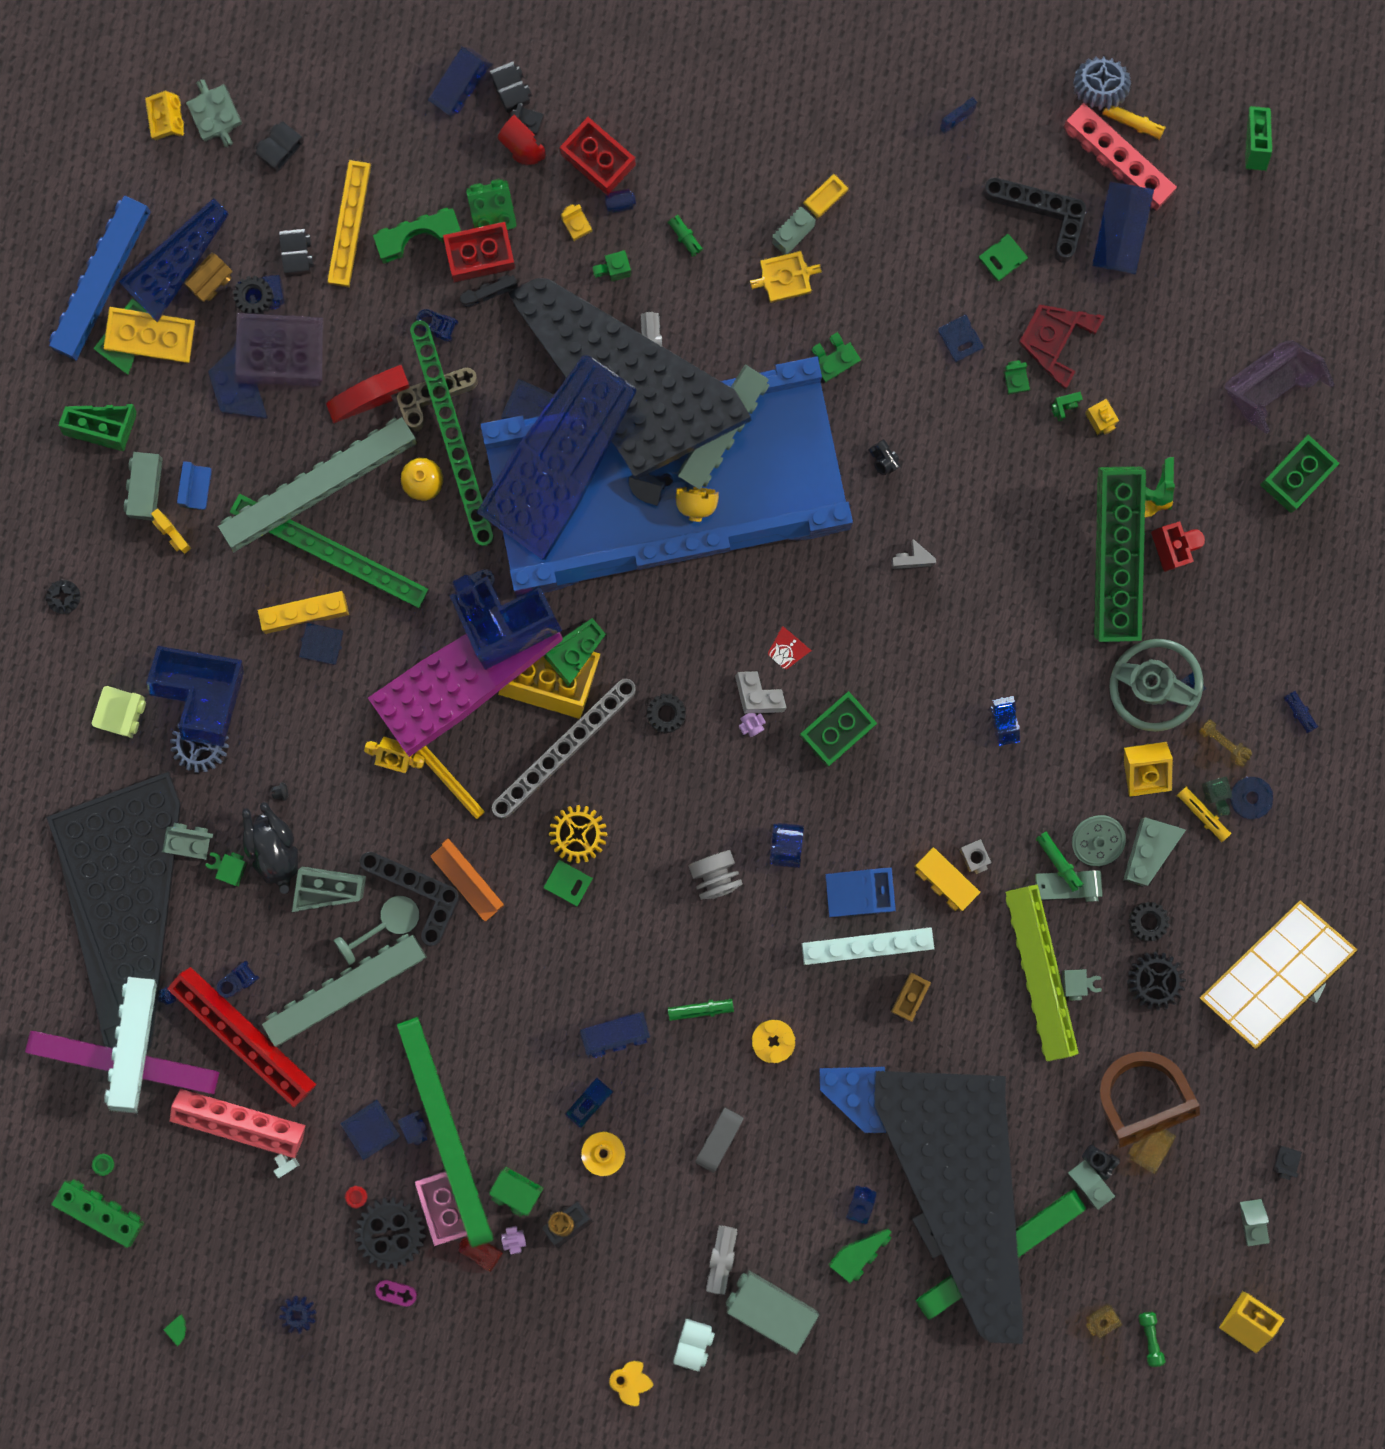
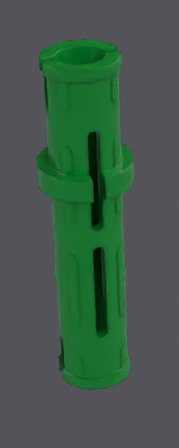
M1048 832L1042 833V837L1038 836L1036 841H1038L1059 871L1058 875L1064 878L1071 891L1075 892L1078 890V887L1081 888L1084 884L1074 872L1073 865L1067 862L1048 835Z
M732 999L722 1001L708 1000L706 1003L668 1007L670 1021L709 1015L715 1017L716 1014L734 1012Z

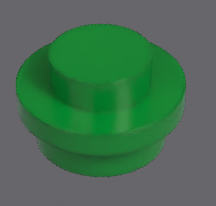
M108 1154L97 1155L92 1161L93 1171L100 1176L110 1174L114 1169L113 1158Z

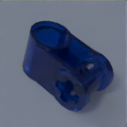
M429 309L419 311L416 318L417 321L426 316L432 319V322L428 325L432 335L447 342L452 341L451 335L459 321ZM418 326L420 330L426 332L424 326Z
M245 961L218 982L217 992L222 997L232 998L251 986L260 977L258 975L255 976L248 966L249 962ZM226 982H231L233 985V990L229 994H225L222 990Z

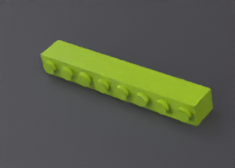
M1038 884L1006 891V904L1010 908L1012 916L1011 925L1015 929L1016 945L1020 950L1022 958L1021 966L1027 978L1026 987L1032 999L1031 1007L1037 1020V1032L1041 1036L1042 1053L1046 1057V1061L1079 1054Z

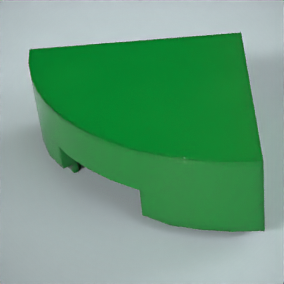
M182 1314L164 1329L177 1346L182 1343L186 1334V1321Z

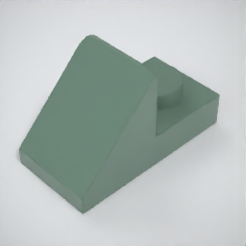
M1262 1199L1239 1202L1246 1245L1253 1246L1270 1243L1266 1223H1269V1219Z

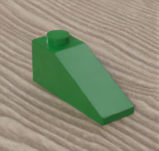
M1250 106L1245 167L1246 169L1267 171L1272 155L1271 108Z

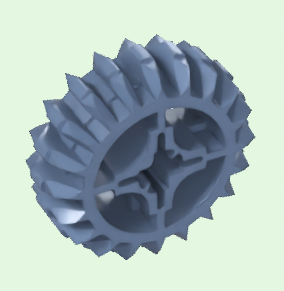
M1095 57L1093 61L1088 59L1085 64H1081L1075 73L1073 81L1074 91L1078 94V100L1084 99L1083 102L1085 104H1091V109L1097 106L1099 110L1102 107H1106L1109 110L1111 105L1116 108L1119 103H1123L1129 94L1131 80H1129L1130 73H1126V67H1121L1120 62L1114 63L1113 58L1106 60L1103 57L1099 60Z
M192 715L191 723L185 718V726L177 724V727L181 729L180 732H172L173 735L177 736V739L170 740L171 743L176 744L175 747L171 748V751L178 752L174 755V759H181L179 762L180 766H184L187 763L186 770L190 771L194 766V772L199 773L202 766V770L208 772L207 765L215 769V760L220 764L223 762L218 758L220 754L225 757L227 756V753L222 751V748H229L228 744L223 743L229 737L227 735L221 736L226 729L224 727L218 729L221 724L219 721L213 723V718L209 716L205 722V715H200L198 721L197 717ZM203 727L196 736L187 735L193 728ZM210 729L215 735L216 747L208 742V732ZM200 738H202L201 741L209 747L199 746V749H197L198 746L191 739L200 741ZM184 741L191 745L190 758L184 752ZM202 752H212V755L207 759L196 761Z

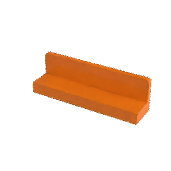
M450 839L443 842L442 846L431 855L432 860L484 921H487L505 906Z

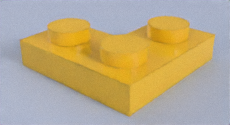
M158 508L151 513L155 518L152 521L153 524L163 535L167 533L172 540L169 543L176 551L181 550L185 554L191 549L168 518Z

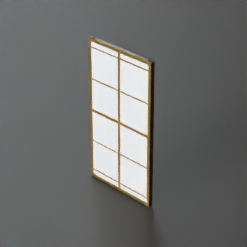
M1300 900L1223 974L1200 999L1248 1042L1253 1049L1257 1050L1345 965L1358 950Z

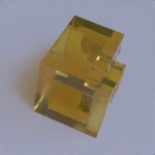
M1109 1304L1086 1317L1089 1322L1086 1324L1087 1329L1092 1336L1097 1335L1099 1338L1122 1326L1121 1321ZM1102 1319L1107 1321L1105 1327H1100L1099 1325Z

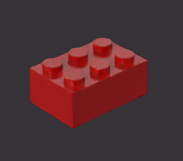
M589 117L560 146L561 156L607 196L636 165L635 157Z
M505 222L443 235L454 282L516 269Z

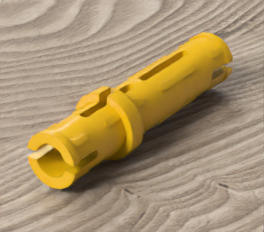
M1112 105L1109 110L1105 107L1102 114L1139 130L1138 132L1141 134L1144 132L1159 140L1165 130L1164 126L1149 121L1147 117L1142 118L1122 108H1115Z
M1187 786L1177 794L1205 824L1204 827L1206 829L1209 828L1221 842L1231 835V832L1218 820L1219 817L1217 815L1214 816ZM1190 799L1199 807V809H1200L1203 813H1201V812L1196 808V806L1190 801ZM1205 816H1207L1218 827V829Z

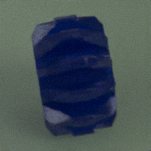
M296 1295L293 1297V1302L290 1299L285 1301L288 1307H280V1310L286 1314L280 1315L279 1319H286V1322L282 1324L283 1328L291 1325L289 1328L290 1333L296 1327L298 1334H301L303 1327L308 1331L311 1328L309 1323L316 1322V1319L310 1315H315L317 1310L309 1309L314 1303L310 1302L306 1305L307 1297L305 1296L299 1302V1297ZM294 1310L296 1312L302 1311L303 1314L300 1316L302 1317V1320L299 1317L296 1319L294 1318Z

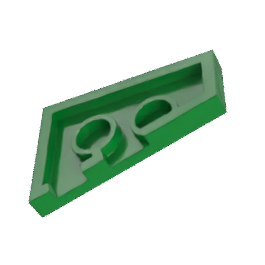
M133 299L125 307L126 310L150 313ZM105 333L94 347V350L129 376L135 355L104 350Z
M591 618L563 637L559 644L544 655V658L569 687L603 640L605 632Z

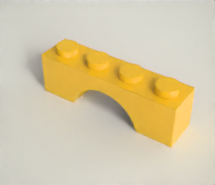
M342 591L258 610L261 628L265 634L286 630L294 625L309 621L330 620L349 615L345 594Z

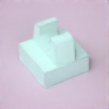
M282 1154L274 1157L279 1168L274 1170L278 1178L299 1166L296 1158L289 1161L287 1156Z

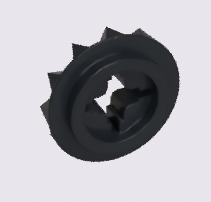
M59 580L52 583L49 589L46 590L48 606L56 613H70L79 605L80 591L69 580ZM61 588L65 594L71 595L65 598L64 605L60 599L54 598L61 595Z

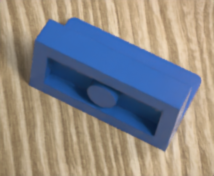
M183 461L177 504L180 507L206 509L211 468L194 466L192 462Z

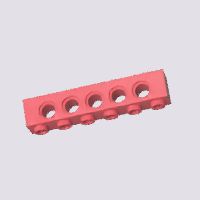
M1085 103L1066 121L1064 125L1066 133L1072 138L1076 137L1081 142L1084 150L1092 152L1097 156L1096 159L1102 166L1107 165L1112 170L1113 176L1118 180H1123L1133 194L1140 195L1147 207L1154 208L1157 211L1174 193L1177 187ZM1089 127L1093 133L1087 134L1083 131V128ZM1105 141L1108 147L1102 148L1098 142ZM1114 155L1122 156L1124 161H1116ZM1135 169L1138 171L1139 175L1133 176L1130 174L1129 170ZM1145 183H1151L1154 186V190H1148L1145 187Z
M184 1089L179 1090L171 1107L170 1122L288 1157H296L303 1141L305 1125Z

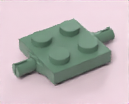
M200 80L201 83L198 81L196 84L201 94L186 102L204 141L214 137H221L224 147H229L233 142L228 133L233 128L242 124L241 119L224 84L209 90L205 80Z

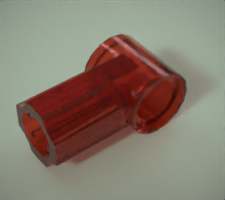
M468 1236L463 1237L459 1243V1252L471 1258L489 1272L493 1270L503 1252L489 1243L472 1248Z

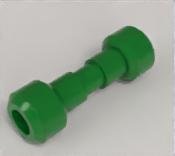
M1141 1313L1139 1315V1322L1144 1327L1145 1335L1148 1339L1149 1354L1146 1356L1148 1365L1150 1367L1162 1366L1165 1364L1164 1353L1160 1352L1156 1339V1313Z

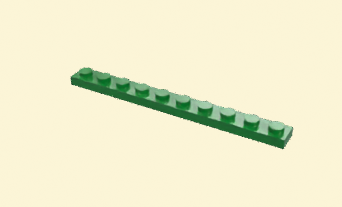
M239 494L230 513L236 516L242 508L248 505L253 506L257 502ZM291 519L268 532L420 609L429 592L428 588Z

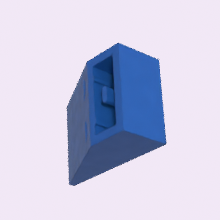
M892 868L825 874L829 917L896 911Z

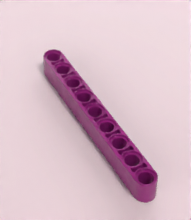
M30 1031L25 1050L26 1053L106 1071L114 1068L115 1060H112L113 1048ZM146 1056L142 1079L215 1094L220 1072Z

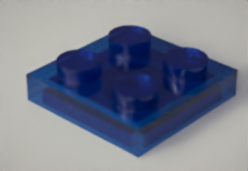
M379 1100L374 1101L340 1123L363 1160L401 1137Z

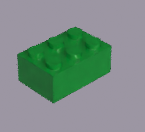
M1307 435L1260 485L1285 509L1292 513L1340 463L1310 435Z
M848 691L800 733L799 737L828 768L873 729L877 722Z
M505 1167L489 1194L493 1196L491 1200L501 1206L505 1203L512 1207V1212L522 1217L524 1214L529 1215L544 1188Z

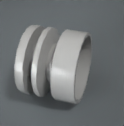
M730 850L688 865L693 879H704V882L696 886L697 890L705 887L708 890L699 895L701 900L724 896L743 885L741 880L732 882L730 879L739 875L738 871L729 873L727 871V868L735 864Z

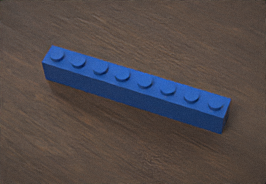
M125 195L122 201H118L115 207L116 213L113 219L107 222L106 233L103 238L99 239L96 245L97 251L94 257L91 256L88 260V269L85 275L79 278L78 289L75 294L73 293L68 301L69 307L66 313L63 312L60 316V325L57 331L51 334L49 339V346L54 351L76 361L151 213L148 206Z

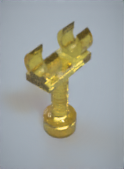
M1209 719L1199 733L1204 737L1212 736L1222 746L1226 747L1227 750L1231 751L1230 759H1235L1238 766L1244 767V763L1247 762L1246 759L1250 761V756H1252L1251 750L1243 747L1241 742L1238 746H1235L1220 732L1216 731L1217 724Z

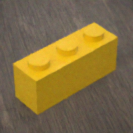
M934 847L914 866L917 869L916 875L923 881L927 879L932 884L930 888L938 896L943 894L948 899L946 903L954 911L957 909L960 912L963 911L980 893Z

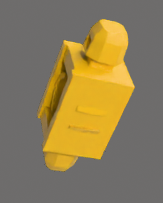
M383 737L379 745L377 742H367L364 749L366 754L376 755L374 765L406 773L409 765L412 768H422L425 761L423 756L416 753L409 757L397 740Z

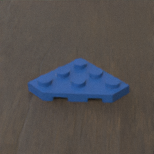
M885 1067L819 1068L820 1091L864 1133H886L874 1108L875 1071H885Z

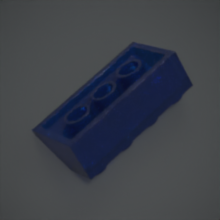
M1110 182L1092 266L1136 274L1154 189Z

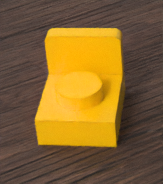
M580 204L576 206L570 205L563 210L561 214L562 221L574 241L592 232V228L584 216Z

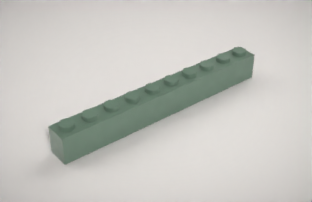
M402 417L398 420L394 418L383 429H376L370 432L366 439L353 442L346 451H338L331 456L329 461L316 464L313 470L307 474H299L292 483L288 485L285 483L279 486L276 492L270 496L268 494L262 496L255 505L245 506L233 518L231 516L221 521V525L218 528L234 553L414 446L416 439Z

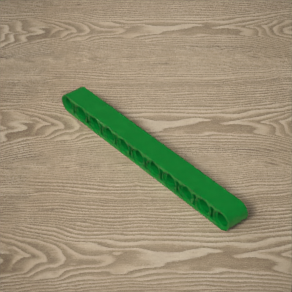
M416 321L410 328L412 339L472 534L477 544L487 546L493 540L492 529L433 337L426 322ZM418 326L426 328V334L422 337L415 335V329ZM426 346L433 349L432 355L423 357L421 355L422 348ZM431 367L439 369V374L435 378L427 375V371ZM441 387L445 389V396L438 399L434 397L433 393L436 388ZM443 408H449L452 414L450 418L443 419L440 417V411ZM450 428L458 431V436L453 440L446 437V432ZM462 449L464 457L461 460H455L452 457L454 450ZM463 469H467L471 473L470 478L466 481L459 479V472ZM468 490L476 491L477 497L474 501L466 500L465 493ZM475 510L483 512V519L479 522H475L471 518V514ZM482 530L489 532L490 537L486 542H480L477 538L478 533Z
M415 1017L398 1023V1030L470 1244L474 1248L493 1241V1236L419 1018Z

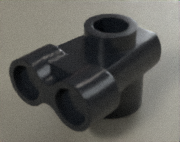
M884 439L868 449L871 455L877 459L874 462V466L881 475L890 474L901 466L898 462V455L889 449V445Z
M1089 1145L1082 1155V1158L1097 1170V1174L1104 1180L1111 1176L1112 1171L1120 1163V1159L1114 1154L1108 1155L1093 1145ZM1097 1154V1158L1095 1160H1092L1094 1155Z

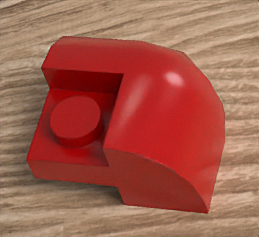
M513 115L500 130L497 139L512 152L513 159L520 164H537L546 157L544 146H538L533 137L535 135Z

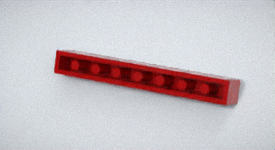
M191 967L180 973L167 988L293 1107L302 1102L317 1085Z

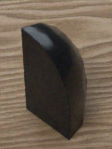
M647 474L635 480L633 475L629 477V486L632 493L638 499L658 506L661 500V490H664L667 479Z

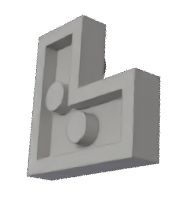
M758 671L737 672L735 678L744 713L785 711L786 704L782 689L762 690Z

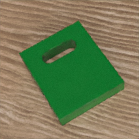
M1009 234L978 257L997 282L1028 259ZM991 257L995 258L1002 267L1001 270H998L990 261Z
M558 860L544 889L578 907L593 878ZM581 880L582 885L578 893L573 896L571 891L576 882Z

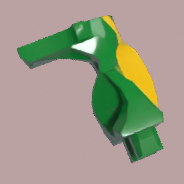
M1174 457L1165 459L1156 490L1152 491L1146 487L1145 517H1151L1160 510L1172 509L1175 488Z

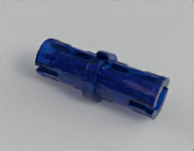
M1296 690L1284 697L1294 712L1293 716L1298 718L1306 733L1319 727L1308 712V706L1305 707L1297 695Z

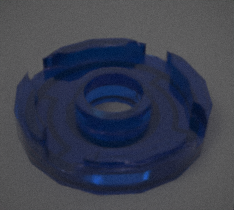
M1245 777L1236 782L1231 790V806L1243 818L1258 819L1266 815L1272 808L1273 791L1263 779ZM1249 792H1254L1257 795V802L1255 804H1250L1247 801L1246 796Z

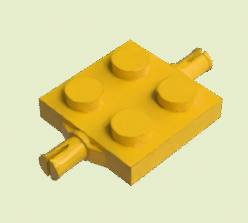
M799 251L761 260L762 278L750 280L751 289L764 286L768 292L770 303L810 294L809 276L822 273L820 264L807 267L803 260L802 252Z

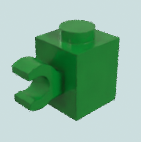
M625 250L606 255L605 265L601 264L592 267L595 278L609 274L610 280L613 282L631 277V268Z
M211 852L210 856L216 858V863L213 865L206 863L205 866L218 870L216 879L239 887L248 862L243 861L244 856L232 852L231 856L224 854L223 860H221L220 855Z

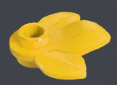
M631 1361L623 1369L615 1370L610 1376L609 1382L612 1389L619 1392L620 1399L631 1406L639 1405V1393L653 1387L651 1379L641 1373L643 1369L642 1362ZM619 1376L625 1379V1382L623 1384H618L616 1382V1379Z

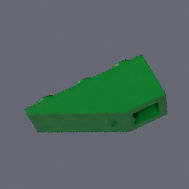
M887 1228L842 1247L829 1263V1266L849 1283L852 1280L856 1282L864 1272L862 1270L866 1263L870 1265L877 1257V1249L880 1246L885 1247L890 1241L891 1236L889 1235L891 1231Z

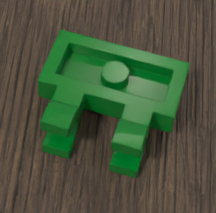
M838 332L829 338L836 349L832 354L826 356L820 343L811 349L815 357L818 356L822 379L825 383L861 361L852 344L844 345Z

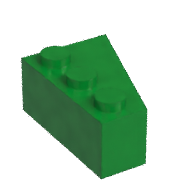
M126 404V406L106 405V407L66 406L58 426L62 435L124 452L137 412L133 404Z

